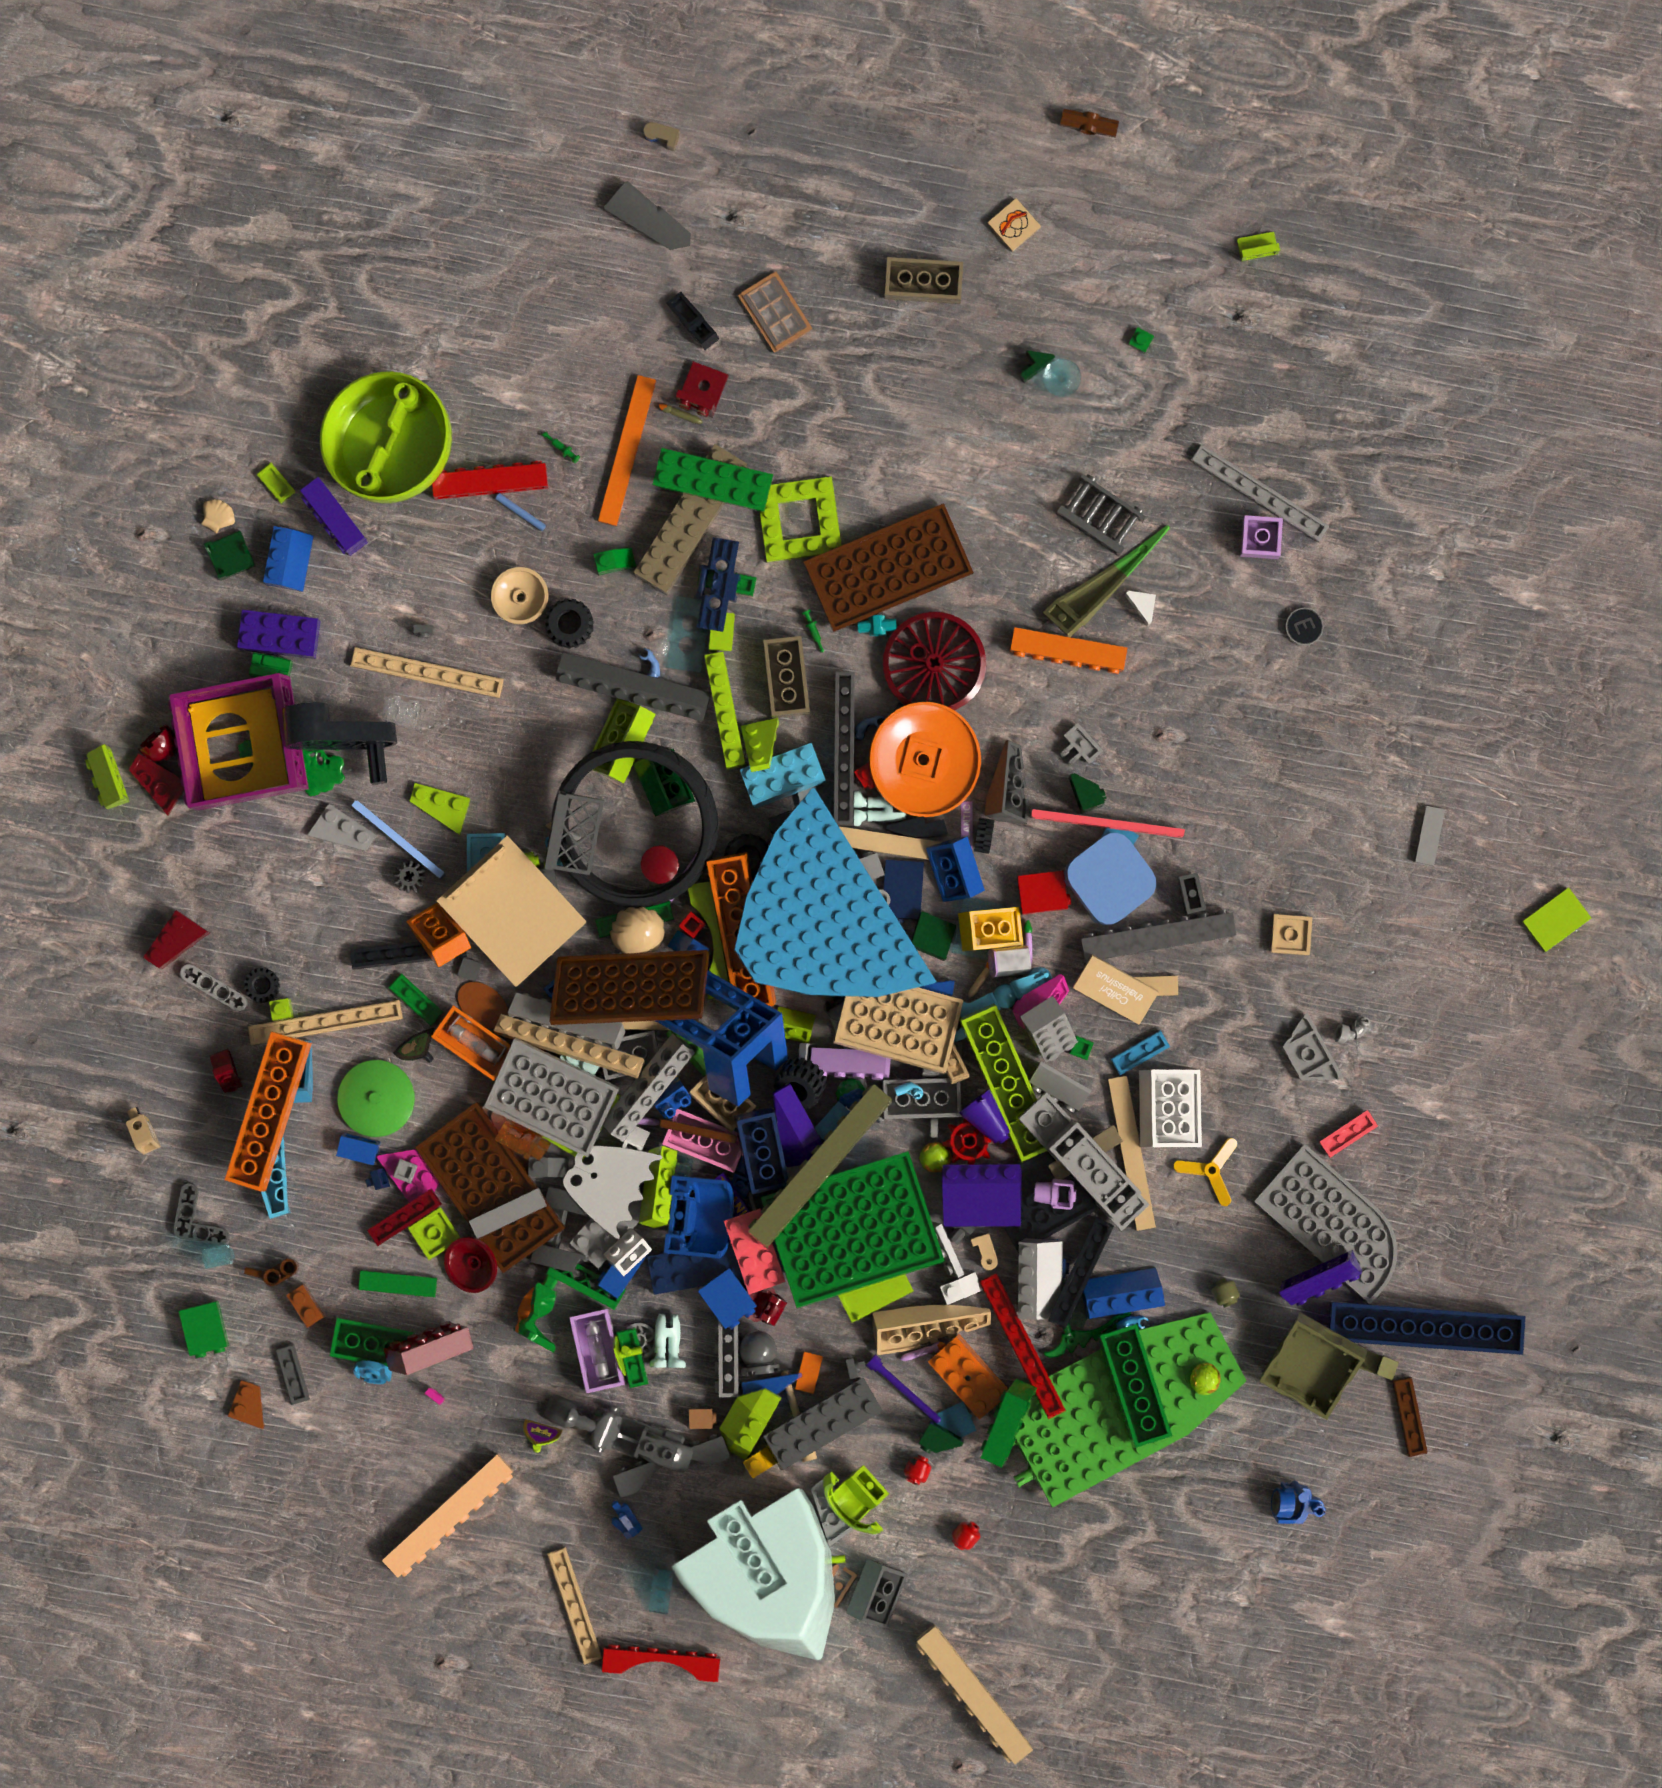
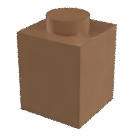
M713 1408L689 1409V1429H712L713 1424H717L716 1413H713Z

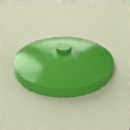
M370 1060L356 1065L345 1075L338 1090V1108L344 1121L354 1131L369 1137H383L395 1133L407 1123L414 1109L415 1092L411 1080L401 1068L387 1061Z

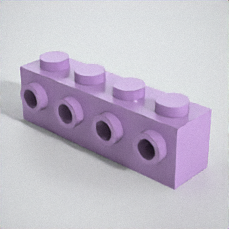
M812 1048L811 1052L812 1063L817 1064L819 1069L823 1070V1075L826 1077L827 1075H834L835 1078L844 1079L846 1076H853L854 1079L872 1077L871 1079L873 1080L889 1078L891 1059L855 1049Z

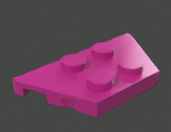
M416 1149L377 1156V1159L409 1203L431 1188L434 1192L437 1189L439 1181ZM399 1159L418 1165L411 1184L393 1177Z

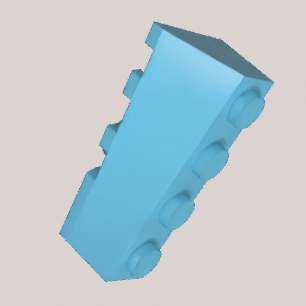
M284 1135L267 1189L261 1192L270 1219L291 1213L287 1197Z

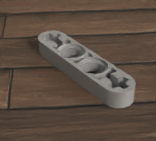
M187 964L181 968L180 975L186 982L233 1010L243 1011L246 1009L248 1000L241 993L194 965ZM191 968H193L192 972L197 976L199 975V972L202 973V975L199 976V978L197 979L196 984L194 983V981L196 980L195 978L191 976L186 978V969L190 970ZM205 977L211 980L209 988L201 986V980ZM221 987L226 988L228 991L225 998H219L217 995V991ZM232 992L235 993L232 996L235 999L239 1000L240 997L242 998L243 1006L236 1008V1003L232 1000L229 1003L226 1002L231 997Z

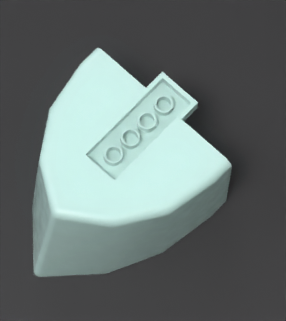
M798 1488L754 1516L750 1515L743 1501L740 1500L708 1520L717 1539L671 1567L683 1587L712 1619L758 1645L820 1660L824 1653L835 1604L832 1555L815 1509L804 1490Z

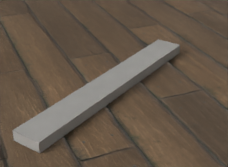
M1201 444L1190 460L1279 518H1283L1285 522L1318 543L1327 531L1328 524Z

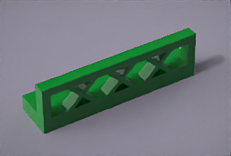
M577 1264L575 1269L584 1271L586 1279L582 1281L575 1280L572 1272H570L571 1277L565 1275L569 1271L560 1272L553 1267H550L547 1271V1275L613 1310H616L626 1291L624 1289L615 1301L609 1298L606 1292L605 1295L599 1293V1291H603L602 1289H592L589 1280L598 1279L600 1275L580 1264ZM587 1273L594 1277L588 1278ZM587 1281L588 1286L582 1284V1282Z

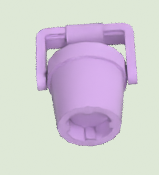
M1053 1179L1052 1182H1036L1034 1201L1050 1204L1052 1208L1070 1210L1073 1208V1202L1076 1201L1074 1182L1062 1179ZM1060 1186L1070 1187L1068 1190L1069 1203L1058 1202Z

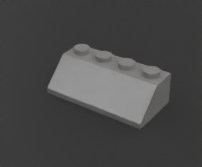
M1025 1238L1019 1242L1018 1319H1049L1062 1291L1063 1241Z

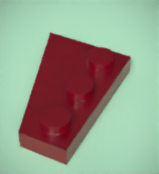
M138 754L129 771L169 816L185 790L181 780L166 769Z

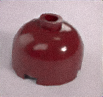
M167 724L159 728L160 732L150 734L141 743V748H138L147 759L151 761L165 759L167 761L175 754L173 750L175 749L174 739L176 735Z

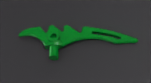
M1127 1312L1115 1316L1105 1325L1089 1331L1072 1330L1070 1323H1068L1064 1333L1061 1334L1062 1337L1059 1345L1054 1350L1045 1352L1044 1355L1047 1357H1059L1064 1354L1066 1348L1070 1353H1073L1078 1344L1081 1345V1348H1085L1091 1337L1098 1341V1335L1115 1330L1116 1324L1129 1317L1132 1313ZM1117 1319H1119V1321H1117V1322H1116L1113 1326H1111L1109 1329H1107V1330H1105L1104 1332L1100 1333L1102 1330L1106 1329V1328L1109 1327L1111 1324H1113Z

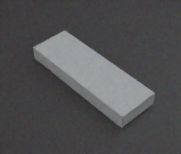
M1425 806L1415 863L1434 866L1445 809Z

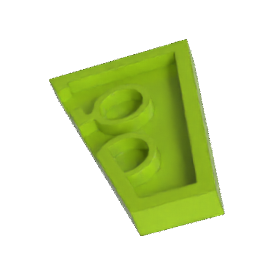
M778 718L741 726L751 772L770 768L774 741H776V731L779 726Z
M415 783L410 802L461 835L471 799Z

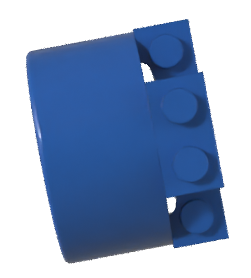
M672 1176L670 1190L672 1202L664 1253L709 1258L723 1257L730 1243L724 1220L734 1217V1194L731 1184L723 1180ZM692 1190H694L695 1198L689 1197ZM685 1236H691L689 1243L685 1242Z

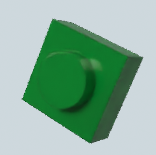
M1137 327L1128 345L1145 354L1154 335Z

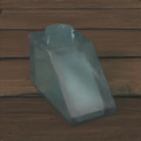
M229 1245L201 1250L205 1269L233 1264L232 1259H235L234 1250Z
M655 1569L649 1612L668 1615L674 1576L673 1571Z

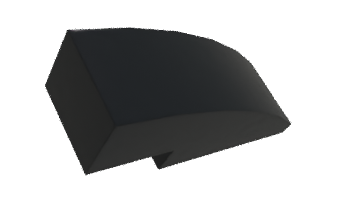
M679 292L666 303L704 351L719 340L714 329L682 292Z
M924 816L886 825L887 831L906 837L936 838L948 835L944 819L925 824Z

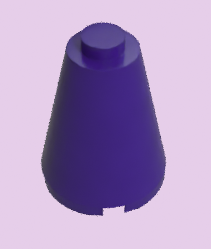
M990 1089L978 1096L959 1112L964 1119L993 1143L999 1142L1001 1144L1009 1138L1007 1135L1010 1132Z

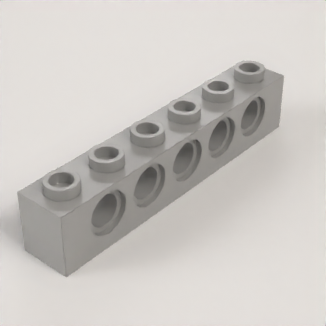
M672 1033L640 1073L638 1079L636 1078L608 1113L603 1126L612 1136L624 1142L694 1055L695 1051L685 1040Z

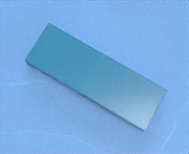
M1160 1030L1111 1058V1061L1119 1075H1122L1170 1046Z

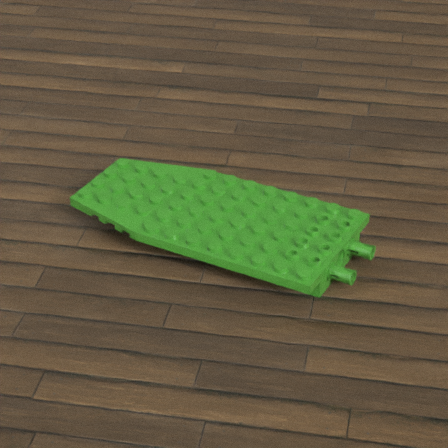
M1211 1312L1139 1330L1170 1426L1171 1437L1132 1448L1102 1350L1099 1349L1049 1376L1066 1410L1065 1412L1048 1420L1036 1394L1030 1399V1407L1024 1418L1021 1419L1023 1423L1018 1434L1015 1435L1016 1440L1013 1446H1018L1028 1465L1026 1471L1013 1476L1014 1480L1018 1481L1016 1483L1017 1486L1021 1487L1033 1479L1036 1480L1040 1490H1043L1049 1504L1053 1508L1190 1434L1247 1381ZM1202 1363L1213 1364L1220 1372V1385L1214 1393L1209 1395L1198 1394L1190 1385V1376L1193 1369Z

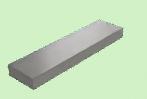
M538 1188L470 1220L469 1223L478 1239L547 1205Z

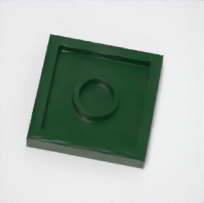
M921 911L911 942L916 950L945 961L956 925Z

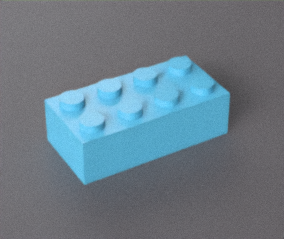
M812 743L772 757L769 769L751 772L750 766L740 769L755 809L826 782Z

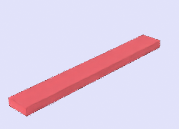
M1032 809L1031 812L1032 819L1182 838L1185 829L1051 811Z

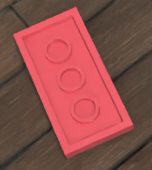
M761 1208L724 1220L748 1294L786 1282L773 1243L766 1249L748 1233L750 1223L755 1218L758 1220L763 1215Z

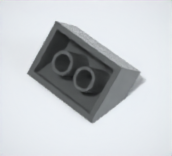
M867 1559L846 1614L860 1621L887 1629L908 1574Z

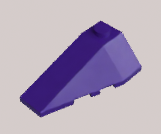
M787 1084L773 1092V1101L786 1167L801 1165L804 1160L809 1161L813 1156L811 1152L817 1145L821 1146L823 1143L791 1084Z

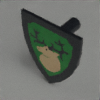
M434 1028L424 1030L408 1038L393 1054L405 1061L424 1058L428 1063L432 1062L434 1057L428 1050Z

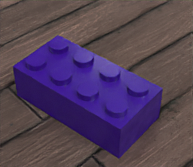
M319 477L300 490L303 494L300 498L309 509L313 507V515L320 524L323 522L326 524L323 528L332 539L336 537L337 541L335 543L343 554L347 552L351 556L368 543Z
M242 610L237 648L242 651L316 659L321 621L318 618Z

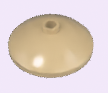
M515 567L504 571L495 580L491 591V601L496 613L505 621L519 625L538 619L545 611L549 599L548 588L543 578L537 572L524 567ZM520 594L524 595V599L522 601L517 600V597Z

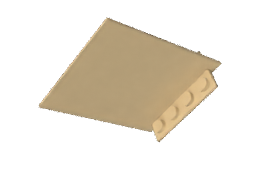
M508 836L488 854H485L475 866L471 867L463 877L457 880L437 900L443 909L515 987L587 923Z

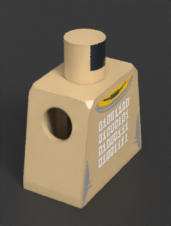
M138 1107L127 1111L130 1120L126 1121V1125L135 1148L143 1155L160 1148L161 1145L150 1120L144 1114L141 1115Z

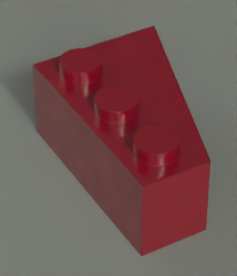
M176 910L143 958L159 969H164L180 957L181 954L209 935L210 932Z

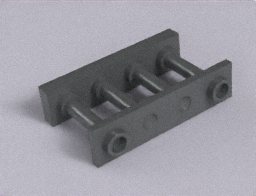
M1082 474L1080 481L1083 482V485L1070 504L1065 507L1061 505L1056 515L1119 557L1124 550L1122 541L1137 519L1143 523L1146 516L1143 515L1144 512L1136 506L1134 508L1101 487L1091 475L1087 474L1085 476ZM1091 487L1099 495L1085 516L1080 518L1074 514V510ZM1107 498L1115 506L1102 525L1096 529L1090 525V520ZM1123 509L1131 514L1116 538L1111 539L1106 536V531L1120 510Z

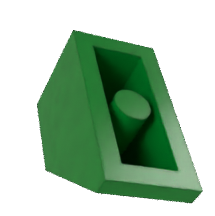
M632 548L613 549L594 554L599 576L636 567Z

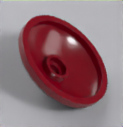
M461 1237L448 1246L444 1256V1265L449 1279L455 1286L465 1292L479 1293L493 1284L497 1275V1262L488 1245L474 1237Z

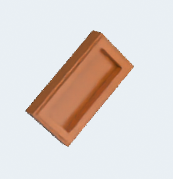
M804 1352L799 1373H802V1377L797 1380L795 1390L814 1394L823 1356Z

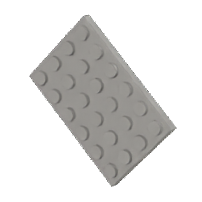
M515 1038L484 1108L588 1157L620 1088Z

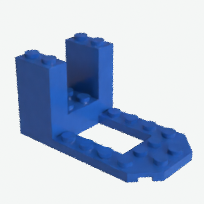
M707 970L705 993L733 1008L736 1012L715 1032L693 1019L660 1020L656 1022L703 1049L709 1090L739 1107L751 1095L747 1063L755 1058L776 1071L788 1060L783 1017L781 1012Z

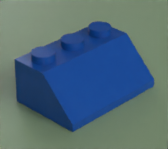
M274 526L263 583L267 586L303 592L314 536L293 529Z
M968 836L954 838L926 848L943 902L971 898L985 891Z

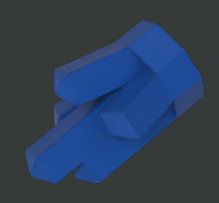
M618 1500L612 1502L611 1505L618 1514L619 1519L614 1517L611 1523L623 1533L626 1539L637 1535L643 1527L628 1504L623 1503L621 1506Z

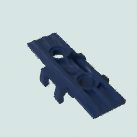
M713 537L708 566L699 565L701 570L697 593L694 595V599L701 601L697 628L724 631L729 601L737 602V584L741 579L739 574H734L739 546L738 541ZM720 560L727 563V568L724 571H719L716 568V563ZM708 571L714 572L710 596H704ZM712 599L720 600V606L713 609L710 607L709 602Z

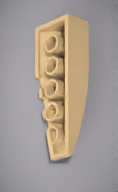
M925 1305L872 1313V1326L877 1355L921 1348V1344L927 1342L933 1344L938 1342L939 1338L945 1336L951 1338L963 1330L970 1332L991 1325V1310L972 1306Z

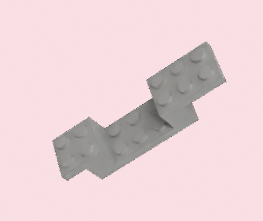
M1047 1092L1041 1095L1018 1117L1021 1123L1053 1158L1061 1162L1095 1199L1096 1205L1120 1231L1124 1230L1149 1206V1203L1140 1195L1141 1191L1079 1123L1073 1121Z

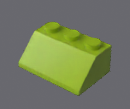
M104 744L86 754L88 759L85 762L88 770L93 772L94 777L91 779L94 787L99 789L100 795H98L101 806L111 809L130 802L111 748Z

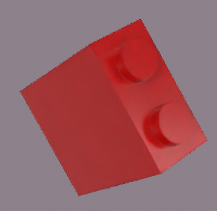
M1064 870L1017 876L1022 915L1068 910V905H1071L1070 894H1066Z

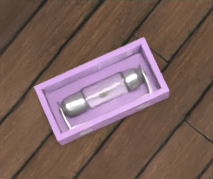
M609 1309L570 1317L586 1394L625 1385L623 1373L619 1368L613 1350V1339L615 1336Z

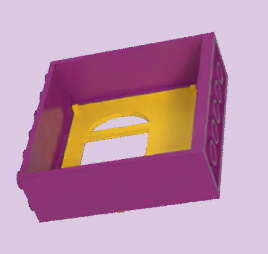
M277 673L169 695L168 706L173 715L171 725L176 734L174 743L179 752L177 762L182 771L180 780L185 789L183 798L185 805L189 809L205 810L309 789L303 751L286 748L282 708L295 704L290 676ZM271 687L270 689H265V690H260V691H255V692H250V693H245V694H240V695H235V696H230V697H225V698H220V699H215V700H210V701H205V702H200V703H195V704H189V703H193V702H198V701H203V700H208V699H213V698H218V697H223V696H228V695H233V694H238V693H243V692H248V691H253V690H258V689H263V688ZM225 713L237 714L247 722L245 725L210 732L206 731L213 719ZM249 730L253 756L211 764L207 743L208 738ZM254 763L250 772L245 777L236 781H225L213 772L216 769Z

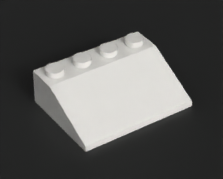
M1139 1070L1140 1148L1202 1147L1200 1070Z

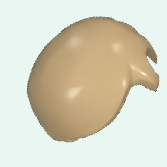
M643 906L639 908L629 907L625 911L618 912L616 921L612 922L610 936L615 947L623 954L656 952L664 938V921L654 910H648Z

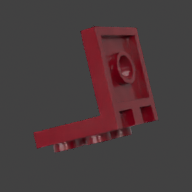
M693 361L682 391L678 389L676 394L677 405L687 411L691 409L700 416L713 418L729 374ZM702 381L710 384L707 391L699 389V384Z

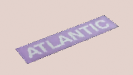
M973 802L961 803V837L968 836L972 851Z

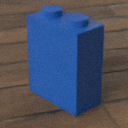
M730 1268L698 1291L725 1329L727 1327L733 1329L740 1323L738 1319L743 1316L748 1318L756 1312L754 1308L757 1305Z

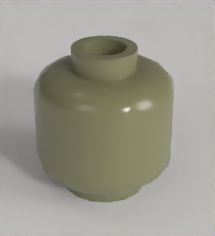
M1226 1278L1215 1282L1216 1286L1212 1288V1293L1219 1306L1223 1305L1226 1308L1238 1302L1237 1299L1240 1297V1293L1233 1280L1227 1281Z

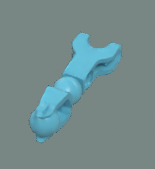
M1035 967L1027 977L1014 980L1010 985H999L994 993L991 992L971 1003L963 1001L960 1016L964 1017L993 1003L997 1005L998 1010L1010 1008L1016 1003L1017 999L1021 1000L1023 995L1051 980V973L1044 967ZM963 1028L956 1032L954 1042L966 1038Z

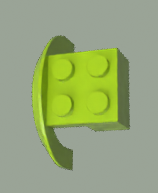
M864 1465L855 1469L834 1491L833 1486L839 1479L832 1472L828 1473L823 1478V1488L826 1500L834 1513L844 1523L857 1531L872 1535L882 1532L883 1528L876 1521L872 1524L859 1522L871 1509L878 1506L889 1495L887 1490Z

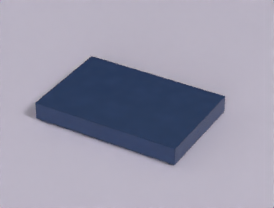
M886 860L884 891L890 896L889 907L895 917L918 920L921 912L924 862Z

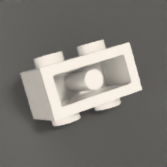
M631 1228L603 1255L617 1271L625 1276L652 1249Z

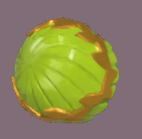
M939 1142L927 1144L923 1147L919 1156L922 1167L932 1173L941 1172L942 1166L949 1165L952 1158L948 1147L943 1146Z
M1199 1364L1191 1373L1190 1385L1200 1395L1214 1393L1220 1385V1372L1213 1364Z

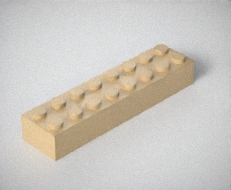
M933 1624L916 1638L918 1650L922 1655L927 1654L929 1656L928 1662L935 1671L937 1669L941 1671V1679L947 1686L952 1685L954 1688L952 1690L953 1694L959 1701L964 1700L966 1703L964 1706L972 1717L976 1715L978 1718L977 1724L984 1732L988 1731L991 1734L989 1739L995 1747L1000 1746L1003 1749L1001 1753L1008 1763L1012 1761L1015 1765L1033 1751L1030 1743L937 1626Z

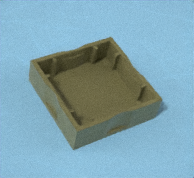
M1299 1312L1262 1371L1259 1382L1282 1395L1296 1400L1303 1407L1327 1420L1339 1402L1344 1388L1352 1381L1364 1362L1367 1350Z

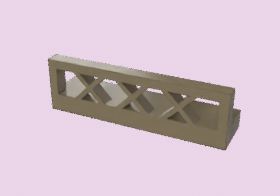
M1114 1125L1092 1138L1105 1153L1123 1142ZM1054 1161L1047 1166L1055 1179H1064L1071 1174L1059 1161Z

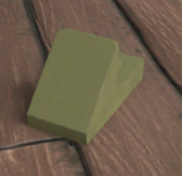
M1367 1351L1366 1358L1360 1369L1393 1380L1399 1362Z

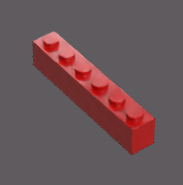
M542 461L530 462L531 465L513 463L510 467H504V465L499 464L493 465V468L490 469L478 466L474 467V470L466 471V468L455 469V472L447 473V470H443L432 483L433 497L435 500L549 489L547 466Z

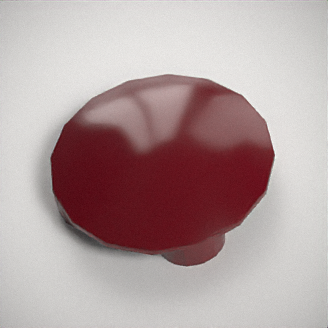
M664 845L651 847L643 854L641 859V871L644 876L657 884L667 883L672 880L680 866L675 853Z

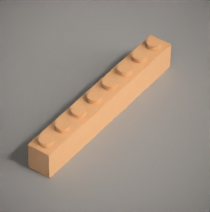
M497 1454L382 1561L397 1578L400 1575L405 1577L413 1570L410 1566L414 1562L419 1564L427 1557L425 1554L427 1550L431 1548L433 1551L441 1544L439 1539L444 1535L446 1537L451 1535L456 1530L454 1526L458 1522L463 1524L470 1517L468 1513L472 1509L477 1511L484 1504L482 1500L487 1495L491 1498L498 1491L496 1487L501 1482L505 1485L513 1478L511 1473L514 1470Z

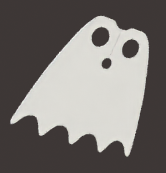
M593 1146L590 1153L594 1157L593 1163L584 1165L582 1162L584 1155L577 1153L575 1165L571 1170L567 1171L563 1184L570 1196L593 1220L615 1238L619 1239L616 1228L617 1224L620 1221L632 1220L628 1211L629 1203L643 1199L639 1191L640 1183L654 1179L649 1170V1164L663 1157L627 1148ZM593 1172L597 1173V1178L595 1179L591 1178ZM580 1175L582 1183L579 1186H573L570 1182L572 1176Z

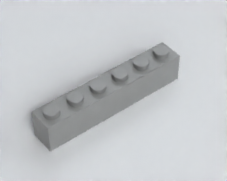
M516 993L508 1010L509 1017L615 1050L619 1049L625 1034V1029L621 1022L551 1025L549 1020L552 1003L544 998H533V996L527 993Z

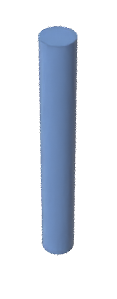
M500 493L496 496L495 499L527 522L541 531L545 529L546 525L508 498Z

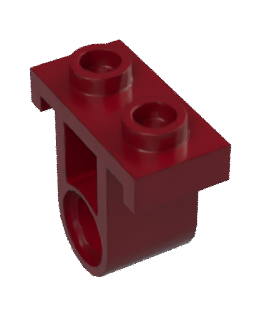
M229 1049L210 1055L214 1077L224 1093L233 1092L237 1088L243 1087Z

